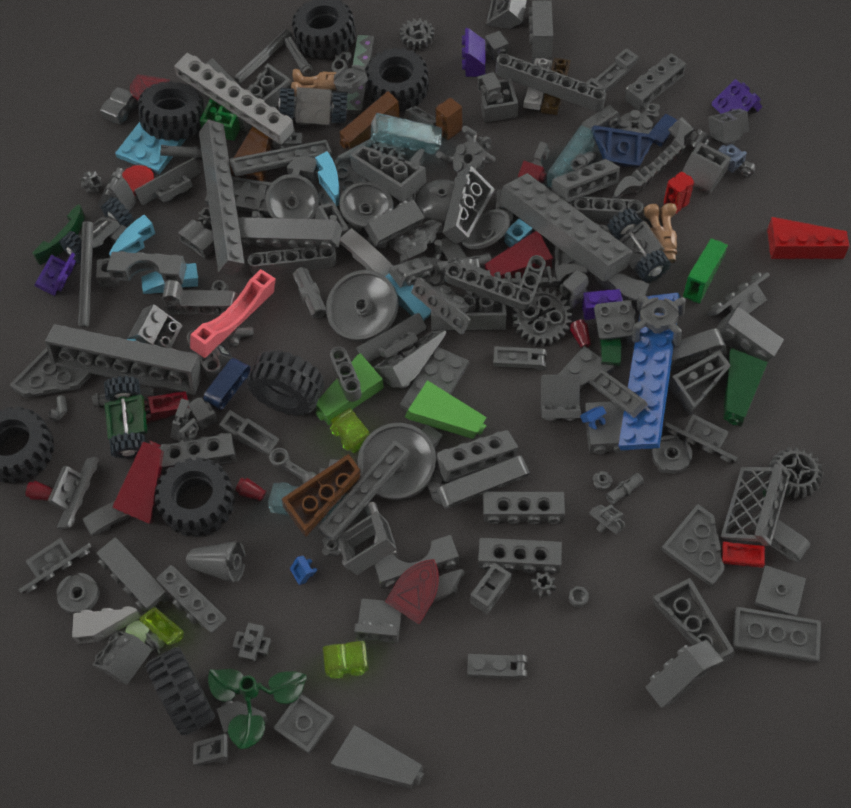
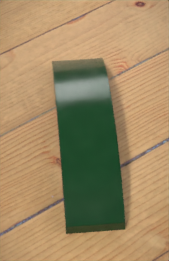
M77 204L67 215L69 223L50 243L43 241L32 252L39 265L48 262L51 255L57 257L64 251L59 241L70 231L75 232L76 235L80 233L85 220V214L81 205Z

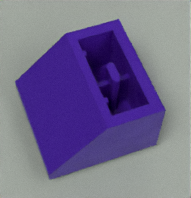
M465 28V35H462V46H465L462 47V58H465V60H462V70H465V77L485 75V40L469 28Z

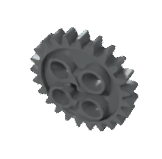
M539 287L528 309H512L514 314L511 320H516L513 322V327H518L516 333L522 332L521 339L528 337L527 343L534 340V345L536 346L538 341H540L541 345L544 346L545 341H547L549 345H552L553 339L558 342L559 336L564 338L565 332H568V326L572 322L569 320L572 313L567 312L570 311L571 307L565 306L567 300L561 301L562 295L555 296V290L549 293V288H547L545 292H542V288ZM519 297L522 302H528L526 297ZM544 302L548 305V307H543L540 305V303ZM530 311L533 316H527L525 312ZM555 317L558 319V322H553L550 318ZM535 326L542 327L543 331L536 330Z

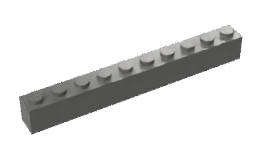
M207 120L199 132L217 267L219 273L235 276L244 265V257L224 124Z

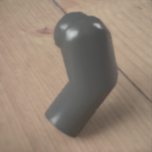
M58 396L56 398L57 408L48 412V418L52 421H59L67 413L66 396Z

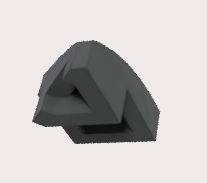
M460 569L439 576L438 590L433 602L441 600L453 592L457 593L459 581L465 574L464 570Z

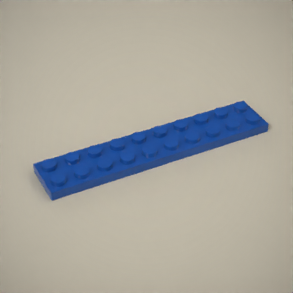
M679 293L646 296L649 299L658 297V300H665L667 298L672 301L680 298ZM655 313L657 316L664 315L663 313ZM644 327L640 330V341L635 342L628 388L643 398L648 405L635 418L624 411L619 440L620 450L660 448L674 347V333L670 329L661 333H654L651 329Z

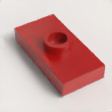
M723 542L722 562L724 564L763 568L765 566V546Z

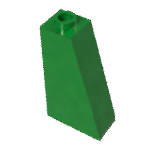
M712 238L710 239L688 276L683 294L684 298L699 304L701 303L725 256L727 244Z

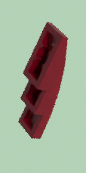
M186 391L148 397V401L144 402L146 424L176 415L181 399L188 400Z

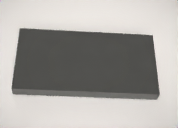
M736 606L732 639L733 649L813 663L819 662L820 620Z

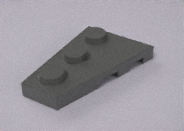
M584 346L559 374L579 375L581 389L602 369L609 374L614 371V366L601 364V357Z

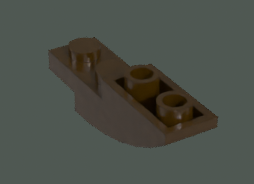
M554 58L551 71L568 76L571 60ZM545 93L541 113L558 115L562 99Z

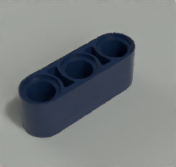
M235 358L230 359L205 392L204 401L222 410L248 377L251 370L250 366Z

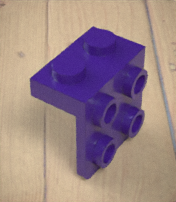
M736 79L712 101V106L720 114L736 109H743L748 112L752 107L758 112L762 108L759 96L755 93L751 94L749 92L750 88L744 82L741 84Z
M71 253L67 262L51 255L37 279L35 287L55 296L57 291L61 292L76 263V260H74L75 254Z

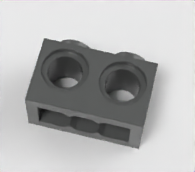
M493 563L471 593L470 604L488 615L511 583V573Z

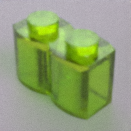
M350 408L330 420L332 433L342 439L341 444L346 451L357 452L360 450L365 439L370 435L367 428Z
M365 641L323 647L325 673L327 676L341 678L343 674L347 673L357 676L369 670Z

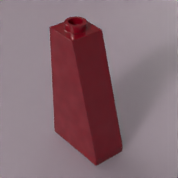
M535 231L487 262L485 270H490L491 276H495L496 272H500L501 279H505L506 272L511 273V278H515L516 272H521V278H523L527 264L532 256L539 255L543 257L545 267L550 266V269L552 268L553 257L541 234ZM532 264V267H533V268H535V269H539V268H540L539 265H537V264Z
M150 441L149 444L146 442L142 443L112 508L151 525L154 521L156 509L155 496L157 494L155 489L156 485L159 484L158 480L161 476L164 451L160 449L161 445Z

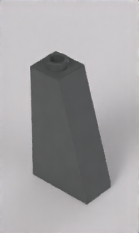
M354 725L331 762L332 767L337 771L412 789L415 784L418 786L424 776V773H422L423 767L420 763Z

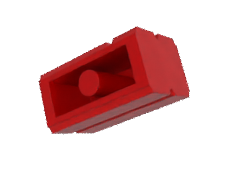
M681 171L670 179L667 183L663 204H675L677 208L676 213L689 204L694 185L693 178Z

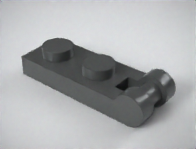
M494 346L493 366L535 368L542 371L546 369V362L544 360L547 357V351L537 348ZM531 357H536L537 360H531Z
M468 654L467 677L526 679L527 670H525V664H527V656ZM510 664H517V670H510Z

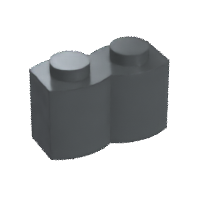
M117 87L112 92L110 98L102 105L100 111L104 119L121 125L128 119L129 113L137 107L138 100L132 96L130 91Z
M192 219L178 232L180 241L203 258H206L215 249L213 231L206 229L205 225L200 221L197 222Z
M578 270L560 286L561 301L567 300L565 306H570V311L582 301L583 293L587 292L586 287L589 284L587 275Z

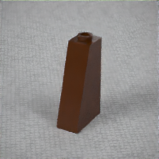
M389 91L386 92L341 130V146L344 149L350 150L392 128L394 122L400 119L399 103Z
M252 127L234 158L271 151L273 139ZM230 165L231 176H234V177H235L234 172H233V170H232V168H231V165ZM266 170L236 177L264 181Z

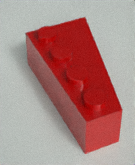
M771 217L767 228L771 259H844L849 248L848 234L844 230Z

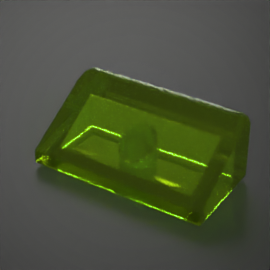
M155 606L139 618L140 622L168 646L183 639L184 631Z

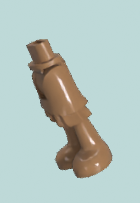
M293 69L294 82L291 83V89H294V96H296L297 87L337 90L334 84V75L337 72L324 71L316 76L304 77L300 70Z
M672 203L663 205L659 211L657 204H649L644 207L643 213L651 223V230L663 246L664 254L671 263L676 262L677 235L676 231L672 229L671 218L676 214V205ZM659 217H660V219H661V221H662L663 227L660 226Z

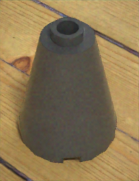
M236 541L194 548L187 554L186 563L190 569L228 582H238L245 569V564H242V557H246L245 549L241 542Z

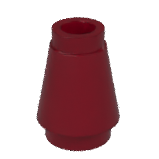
M577 320L571 323L570 331L581 349L584 346L586 348L591 346L588 324L584 320Z
M241 478L235 492L239 493V496L262 501L266 494V490L249 478Z
M37 481L29 482L25 496L29 497L30 500H49L53 488Z

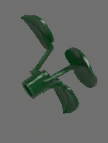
M210 669L208 675L209 687L216 700L220 702L232 701L236 694H242L246 700L248 715L240 714L235 716L228 726L230 739L242 750L254 746L265 732L264 719L260 715L252 716L250 702L251 699L258 695L259 689L269 695L273 694L275 701L280 704H290L300 697L307 680L306 674L300 672H280L269 679L268 685L271 689L269 690L262 686L261 683H256L254 677L250 675L243 676L240 671L235 669Z

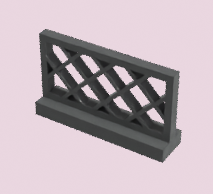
M775 464L774 467H741L721 534L723 540L761 542L762 545L771 546L790 478V473L783 464ZM746 473L755 475L748 482L744 481ZM767 474H772L771 479L763 483L761 478ZM760 481L762 485L752 492L749 487ZM748 489L750 494L740 500V494ZM766 489V496L759 501L756 496ZM754 498L757 503L747 509L744 504ZM743 507L745 511L735 518V511ZM761 507V514L753 518L751 513ZM749 516L751 521L742 527L739 522ZM737 524L740 529L733 534H729L730 529ZM756 525L755 535H747L746 531Z

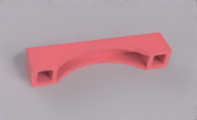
M259 270L225 312L210 322L202 323L190 335V349L206 358L274 293L275 278L265 271Z

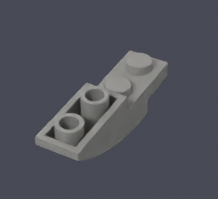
M536 58L534 64L551 70L552 61ZM528 87L523 108L540 110L545 93Z

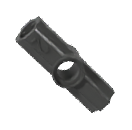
M301 267L296 269L293 277L299 288L298 291L303 303H306L312 318H322L326 314V307L323 304L316 282H313L307 268Z

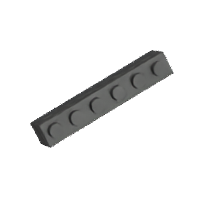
M238 218L241 244L243 246L257 245L266 247V245H273L279 248L282 246H290L292 248L305 246L307 248L322 247L325 249L339 247L342 227L337 220Z

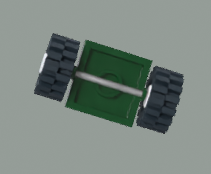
M128 376L113 377L104 382L105 398L109 401L104 404L110 454L114 458L119 457V459L135 458L142 443L145 442L143 434L147 433L144 397L140 394L138 378L132 376L129 378Z

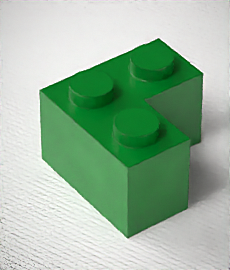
M210 98L200 119L201 128L207 120L224 124L226 139L235 141L240 130L238 116L231 114L228 109Z

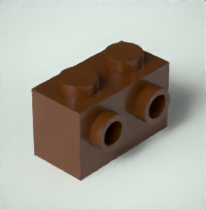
M450 97L435 108L436 132L446 140L451 139L462 130V106Z

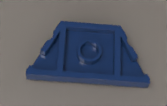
M593 125L591 128L603 160L607 159L616 165L638 168L657 136Z

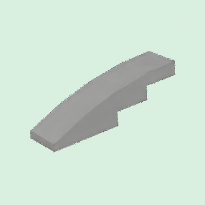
M352 228L340 238L339 243L349 250L353 258L365 266L366 270L375 271L384 276L389 274L388 271L393 265Z

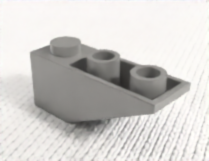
M130 606L119 610L104 608L101 611L95 612L92 610H82L80 613L73 614L72 638L77 644L100 642L117 632V630H121L140 619L141 615L136 608Z

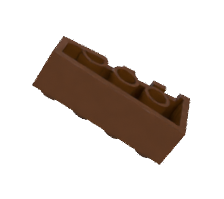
M348 454L281 499L284 509L305 538L359 480L360 468Z

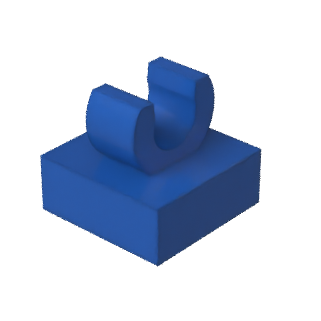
M603 406L594 407L580 415L582 422H589L591 429H597L595 425L596 420H599L601 425L606 424L605 419L602 417V415L606 414Z
M304 555L297 557L290 567L299 585L305 584L309 577L314 576L317 568L311 569L310 565L313 561L311 559L306 560Z

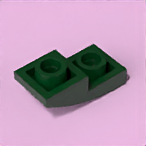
M600 339L601 364L620 366L621 339Z

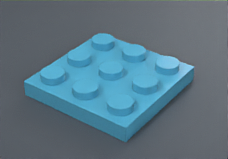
M139 122L115 154L117 158L134 165L147 166L152 172L160 175L173 157L160 156L161 145L181 146L185 140L165 141L164 139H156L145 132Z

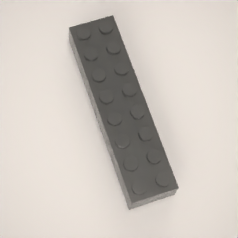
M528 173L503 186L499 203L603 282L628 267L632 254L631 249Z
M56 324L53 325L45 339L51 364L59 367L87 371L110 378H118V376H128L129 378L132 376L138 378L139 384L176 392L186 391V394L194 396L202 379L199 355L192 352L179 351L173 348L160 347L154 344L141 343L139 341Z

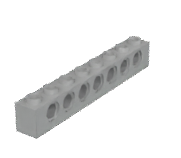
M186 53L174 65L179 78L282 145L293 133V121L289 116L282 115L275 107H270L261 98L253 96L249 90H244L235 81L227 79L223 73H218L209 64L201 62L197 56Z

